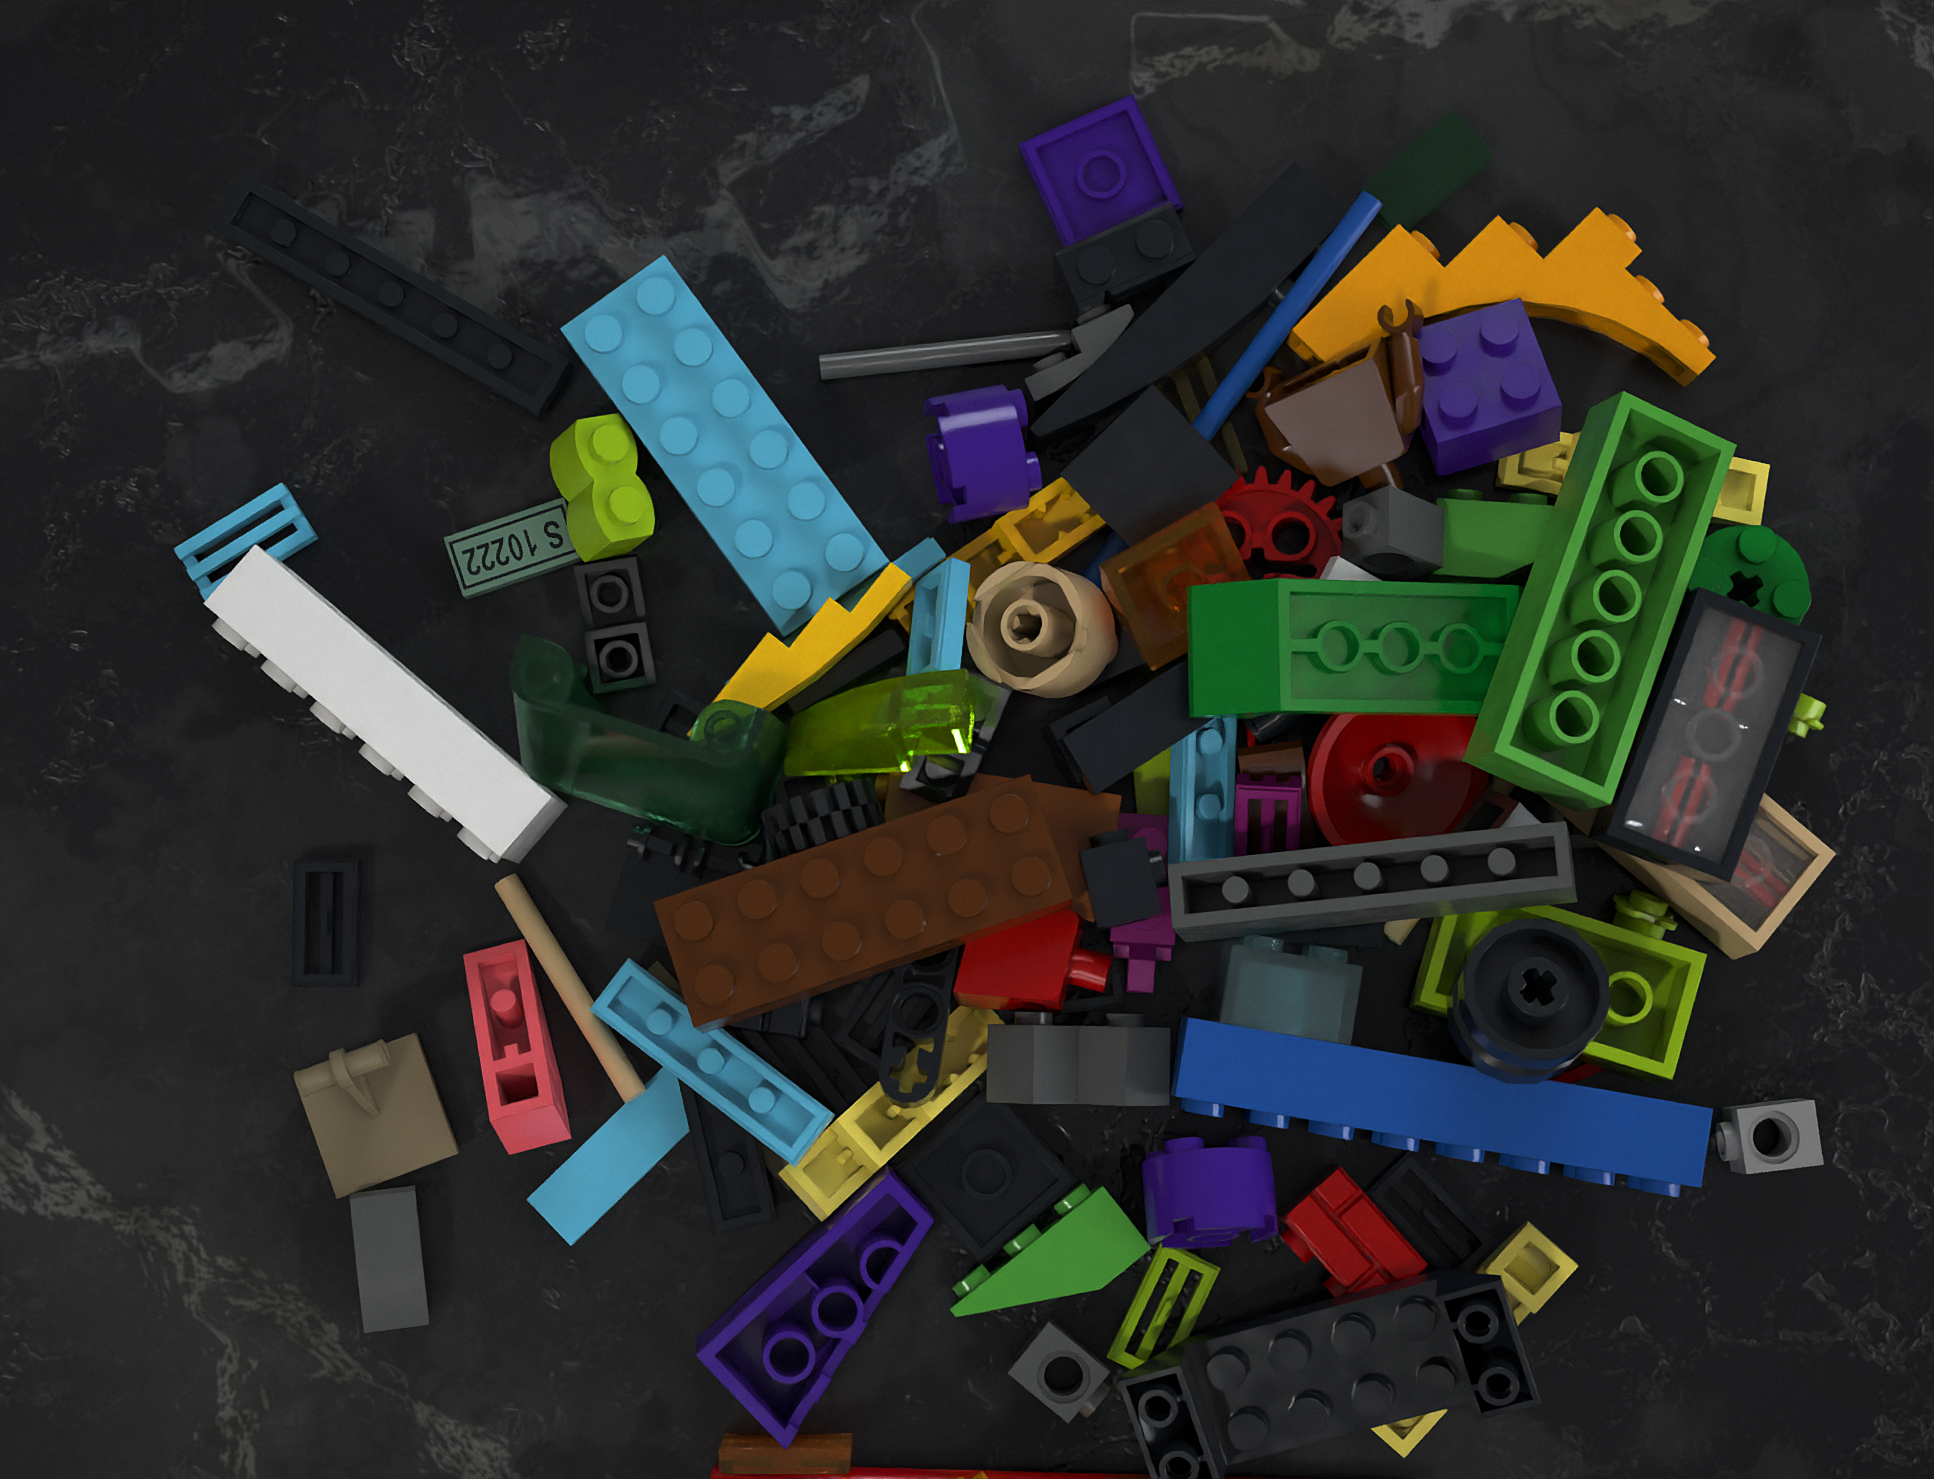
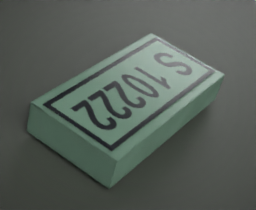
M562 497L444 537L463 597L468 600L583 561L576 552L568 533L566 519L567 500Z

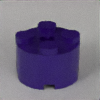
M996 384L925 399L923 405L924 418L936 416L937 433L925 435L936 493L940 504L953 502L954 505L945 516L950 524H956L1026 509L1029 505V498L1032 497V491L1042 488V478L1036 453L1034 451L1025 452L1021 428L1028 426V413L1022 391L1020 389L1008 391L1003 384Z
M1259 1136L1233 1138L1227 1141V1147L1205 1148L1203 1138H1177L1165 1141V1150L1150 1152L1145 1155L1146 1160L1142 1162L1141 1166L1148 1244L1154 1245L1161 1241L1162 1248H1215L1232 1246L1231 1239L1238 1238L1239 1232L1250 1230L1251 1243L1267 1240L1279 1234L1272 1155L1267 1151L1266 1138Z

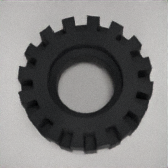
M870 778L856 779L845 784L843 782L835 784L830 788L811 791L812 793L799 795L791 798L790 801L778 803L761 813L775 860L886 823L873 780Z

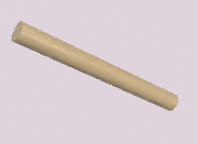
M515 873L503 878L495 884L496 891L625 1103L638 1098L647 1091V1088L608 1024L589 1010L594 1004L593 999L519 877Z

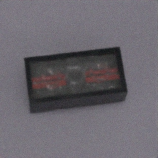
M1697 587L1685 593L1611 805L1598 808L1588 838L1708 886L1731 883L1822 635L1702 587Z

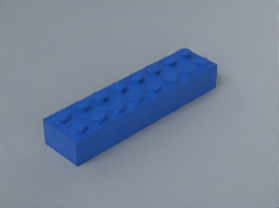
M1181 1017L1179 1020L1170 1074V1095L1182 1097L1180 1109L1187 1112L1223 1118L1225 1105L1245 1108L1243 1119L1245 1121L1288 1129L1290 1116L1309 1120L1308 1132L1353 1140L1355 1128L1372 1131L1371 1142L1382 1146L1418 1152L1420 1139L1436 1142L1435 1154L1479 1163L1484 1162L1485 1150L1500 1153L1498 1165L1541 1174H1549L1550 1162L1564 1164L1562 1176L1614 1186L1616 1173L1628 1175L1626 1187L1673 1197H1679L1681 1185L1698 1188L1702 1186L1713 1114L1712 1108L1545 1080L1538 1084H1507L1481 1073L1475 1067L1189 1017Z

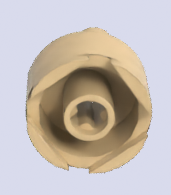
M1013 562L999 568L986 578L978 588L973 599L977 604L973 613L972 623L967 621L966 628L967 645L972 659L986 677L999 684L1004 682L1011 686L1013 690L1044 698L1071 696L1092 684L1102 673L1106 665L1114 659L1118 651L1119 642L1115 634L1114 616L1108 600L1094 583L1075 573L1045 563Z

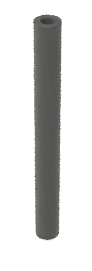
M1059 329L819 355L821 379L828 380L1044 357L1060 352L1072 354L1070 330Z

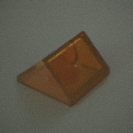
M1214 501L1207 503L1099 564L1102 592L1151 671L1188 652L1186 587L1251 580L1222 513Z

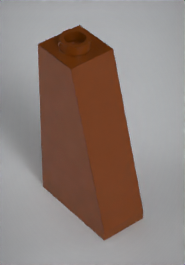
M892 760L890 775L878 773L875 790L882 812H884L886 823L939 805L899 787L909 762ZM976 773L967 795L1013 780V778ZM1033 782L1073 897V907L1069 909L1081 915L1082 921L1094 924L1078 856L1080 851L1091 849L1090 837L1117 830L1122 795L1100 792L1092 796L1089 790Z

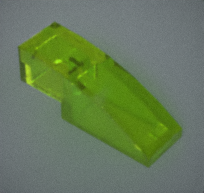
M967 669L923 672L882 680L845 691L818 702L791 717L783 768L786 776L912 771L913 755L971 753L977 700Z

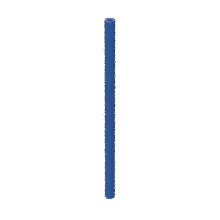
M1362 191L1192 422L1191 425L1208 443L1383 207V204L1368 192ZM1113 530L1080 576L1088 579L1101 590L1131 548Z

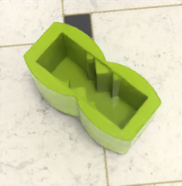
M619 413L576 420L552 442L550 449V467L553 479L560 493L569 502L566 515L568 533L576 552L585 563L624 556L653 535L655 514L653 503L646 486L635 474L638 464L635 439L628 424Z

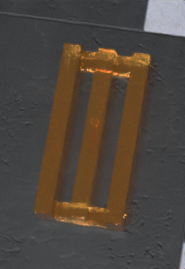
M724 1433L721 1446L719 1447V1472H723V1474H847L848 1471H851L853 1433H797L786 1450L770 1433Z

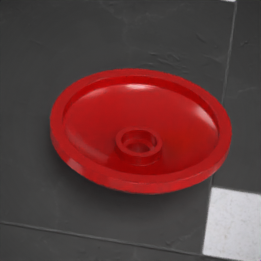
M1332 714L1313 745L1306 775L1308 806L1313 821L1323 838L1330 846L1449 834L1488 785L1489 772L1462 761L1477 722L1473 716ZM1385 757L1386 766L1384 770L1374 776L1373 767L1376 761Z

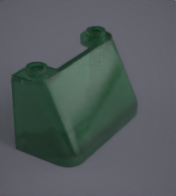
M521 632L510 664L509 681L520 759L523 769L531 775L532 780L547 788L722 845L740 846L749 843L758 836L764 826L761 813L771 806L795 735L771 712L740 701L723 699L711 703L701 711L694 724L689 741L606 715L607 707L593 699L586 689L584 679L588 668L585 665L575 662L569 653L559 645Z

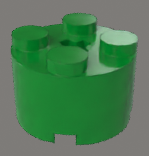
M1763 525L1727 527L1704 538L1685 592L1687 593L1697 587H1702L1727 597L1726 593L1734 586L1739 585L1743 589L1745 596L1741 601L1737 602L1799 626L1811 605L1808 575L1800 556L1787 541Z

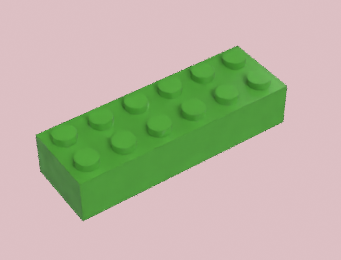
M1625 391L1589 409L1462 761L1575 812L1611 805L1734 455L1736 444Z

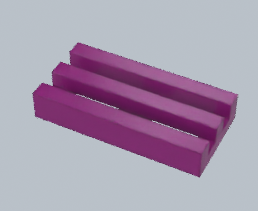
M1237 773L1233 857L1247 856L1249 798L1262 799L1260 854L1273 853L1275 800L1288 801L1286 851L1299 850L1302 777L1289 776V783L1276 782L1275 775H1263V781H1250V774Z

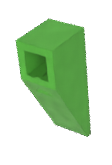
M1447 490L1445 498H1436L1432 503L1444 509L1443 568L1425 574L1424 582L1494 584L1533 567L1554 506L1547 505L1548 497L1539 494L1509 495V503L1484 501V493L1477 490Z
M1081 1183L1053 1206L1060 1215L1041 1231L1033 1223L1003 1246L1009 1257L990 1272L981 1264L954 1285L952 1289L958 1295V1298L950 1304V1311L955 1317L1100 1290L1152 1247L1101 1183L1091 1191L1084 1183Z

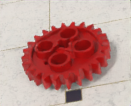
M1259 466L1254 484H1246L1239 470L1235 469L1241 477L1232 485V488L1226 490L1180 535L1179 539H1175L1165 549L1174 555L1173 561L1156 564V571L1163 576L1173 578L1174 583L1163 587L1159 591L1177 585L1187 610L1186 587L1252 580L1249 574L1224 573L1208 576L1204 574L1205 566L1221 565L1231 568L1251 569L1256 566L1257 557L1265 556L1270 567L1274 569L1314 566L1317 569L1313 577L1268 573L1264 575L1263 579H1320L1330 557L1339 556L1342 558V541L1340 537H1342L1343 517L1330 520V516L1338 505L1336 498L1331 495L1316 504L1313 502L1318 488L1316 482L1310 479L1297 492L1293 490L1294 476L1287 469L1281 475L1277 485L1270 483L1268 472L1264 466ZM1236 524L1245 529V541L1239 550L1230 554L1218 553L1214 550V536L1220 528L1225 525ZM1290 525H1300L1308 529L1310 534L1309 542L1305 549L1293 555L1283 554L1278 551L1276 541L1281 530Z

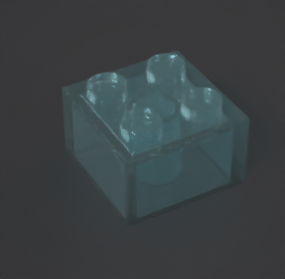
M1251 934L1239 937L1238 945L1230 944L1222 947L1210 1021L1351 1045L1363 966L1347 964L1348 951L1310 945L1309 947H1303L1302 956L1282 952L1284 940Z

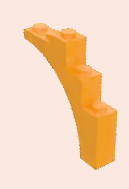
M1598 207L1544 259L1536 252L1538 249L1537 242L1525 228L1515 222H1511L1508 225L1497 215L1445 268L1437 261L1440 258V254L1427 237L1415 230L1409 233L1398 224L1291 330L1286 344L1311 368H1314L1381 336L1388 345L1393 340V336L1386 332L1377 320L1378 311L1383 305H1387L1392 309L1393 325L1397 327L1407 320L1408 309L1406 307V299L1411 300L1423 312L1424 323L1422 327L1521 298L1528 317L1554 319L1604 334L1646 356L1683 387L1692 382L1716 358L1707 349L1710 345L1707 337L1696 325L1686 319L1677 320L1662 305L1664 302L1663 295L1651 281L1641 275H1637L1634 278L1626 270L1642 252L1634 243L1636 235L1620 217L1611 213L1606 216Z

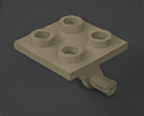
M417 1032L388 1043L380 1039L378 1042L348 1053L344 1048H340L329 1053V1060L294 1072V1080L336 1199L460 1153Z

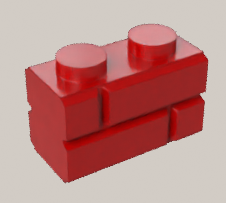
M1333 1164L1278 1214L1280 1219L1288 1226L1279 1236L1304 1264L1315 1257L1331 1276L1323 1283V1286L1334 1298L1417 1276L1428 1265L1340 1165Z

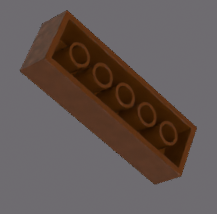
M1028 774L654 901L653 903L693 1027L703 1034L1072 908L1073 897L1031 776Z

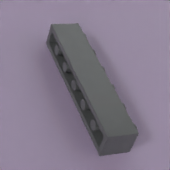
M1566 821L1168 864L1172 929L1185 942L1577 902L1571 841Z

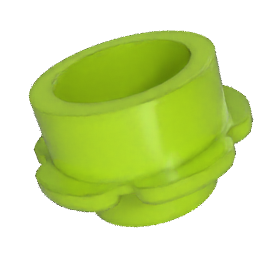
M1801 693L1787 733L1805 738L1809 728L1822 730L1824 725L1820 723V719L1826 705Z

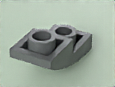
M1107 303L1082 314L1077 318L1079 326L1071 330V347L1075 356L1067 359L1065 353L1060 352L1048 356L1030 367L1033 375L1024 379L1023 392L1033 413L1052 405L1133 324L1134 313L1130 304L1114 310L1111 303Z
M415 1185L350 1193L364 1333L429 1325Z

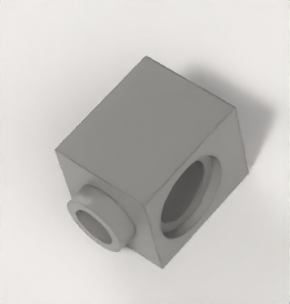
M1794 1098L1722 1107L1724 1122L1717 1123L1716 1125L1717 1147L1722 1161H1730L1732 1172L1753 1174L1824 1165L1814 1099ZM1768 1118L1776 1125L1779 1139L1776 1147L1771 1152L1763 1155L1756 1149L1753 1143V1131L1759 1122Z

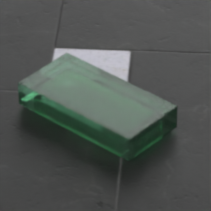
M1452 109L1359 189L1357 196L1362 191H1366L1383 204L1376 218L1389 232L1398 224L1407 232H1410L1489 164L1495 155Z

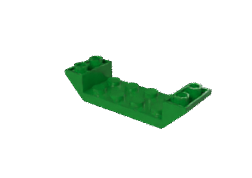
M1289 578L1186 587L1189 718L1251 719L1270 713L1478 717L1525 588L1519 585Z

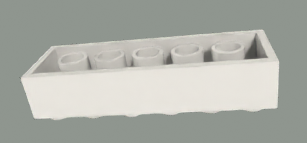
M256 544L203 603L219 617L212 627L239 650L243 651L244 649L255 658L261 653L268 658L260 667L268 676L290 693L293 691L303 699L310 694L317 701L309 709L316 717L336 733H343L351 740L358 735L366 742L358 751L364 758L387 776L391 774L399 781L406 776L415 784L408 792V795L436 818L440 816L449 822L454 817L464 826L457 834L458 838L483 859L488 860L489 858L496 864L501 858L520 863L568 807L563 800L286 564Z

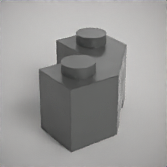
M1014 1012V1025L988 1024L986 1102L1169 1106L1170 1028L1144 1027V1014L1106 1013L1105 1026L1053 1025V1012Z

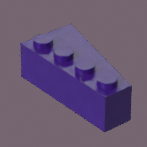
M885 1163L696 1339V1356L785 1450L799 1431L800 1424L813 1404L819 1400L831 1381V1376L851 1345L854 1346L868 1324V1319L885 1293H888L933 1224L934 1220L929 1208Z

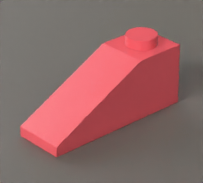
M521 939L464 954V965L489 1119L506 1151L511 1155L572 1139L562 1081L526 940Z

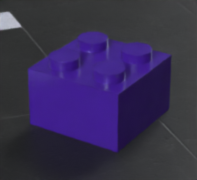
M1521 298L1424 326L1414 336L1420 342L1425 375L1422 419L1418 427L1437 478L1560 441L1562 403Z

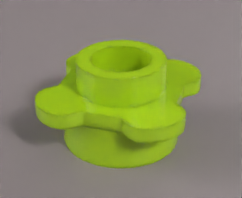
M1637 889L1632 890L1630 897L1619 893L1614 894L1612 900L1616 902L1615 909H1617L1612 922L1614 926L1662 940L1666 929L1676 930L1678 923L1673 921L1674 915L1667 911L1669 903L1664 899Z

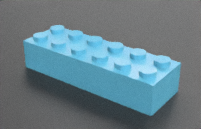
M662 255L560 328L572 349L784 639H787L808 624L829 597L836 602L840 601L888 566L890 562L665 255Z

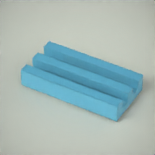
M281 482L175 547L174 551L187 567L186 571L192 581L196 582L201 590L199 591L206 601L229 575L228 573L213 583L208 576L210 573L288 525L294 523L298 531L266 550V552L280 561L285 560L319 538L287 486ZM282 504L285 510L202 561L198 560L197 556L279 505Z
M954 557L944 561L916 581L905 693L922 700H926L931 696L932 689L940 691L945 687L946 680L954 682L960 675L971 564Z

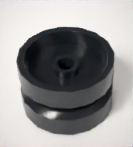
M1516 919L1493 928L1472 949L1466 962L1456 974L1447 997L1448 1028L1459 1052L1481 1073L1507 1084H1538L1562 1074L1601 1031L1611 1004L1609 976L1597 951L1575 930L1548 919Z

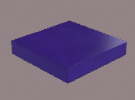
M1133 94L1018 144L1021 157L1063 248L1168 202H1171L1176 214L1183 212L1184 204Z

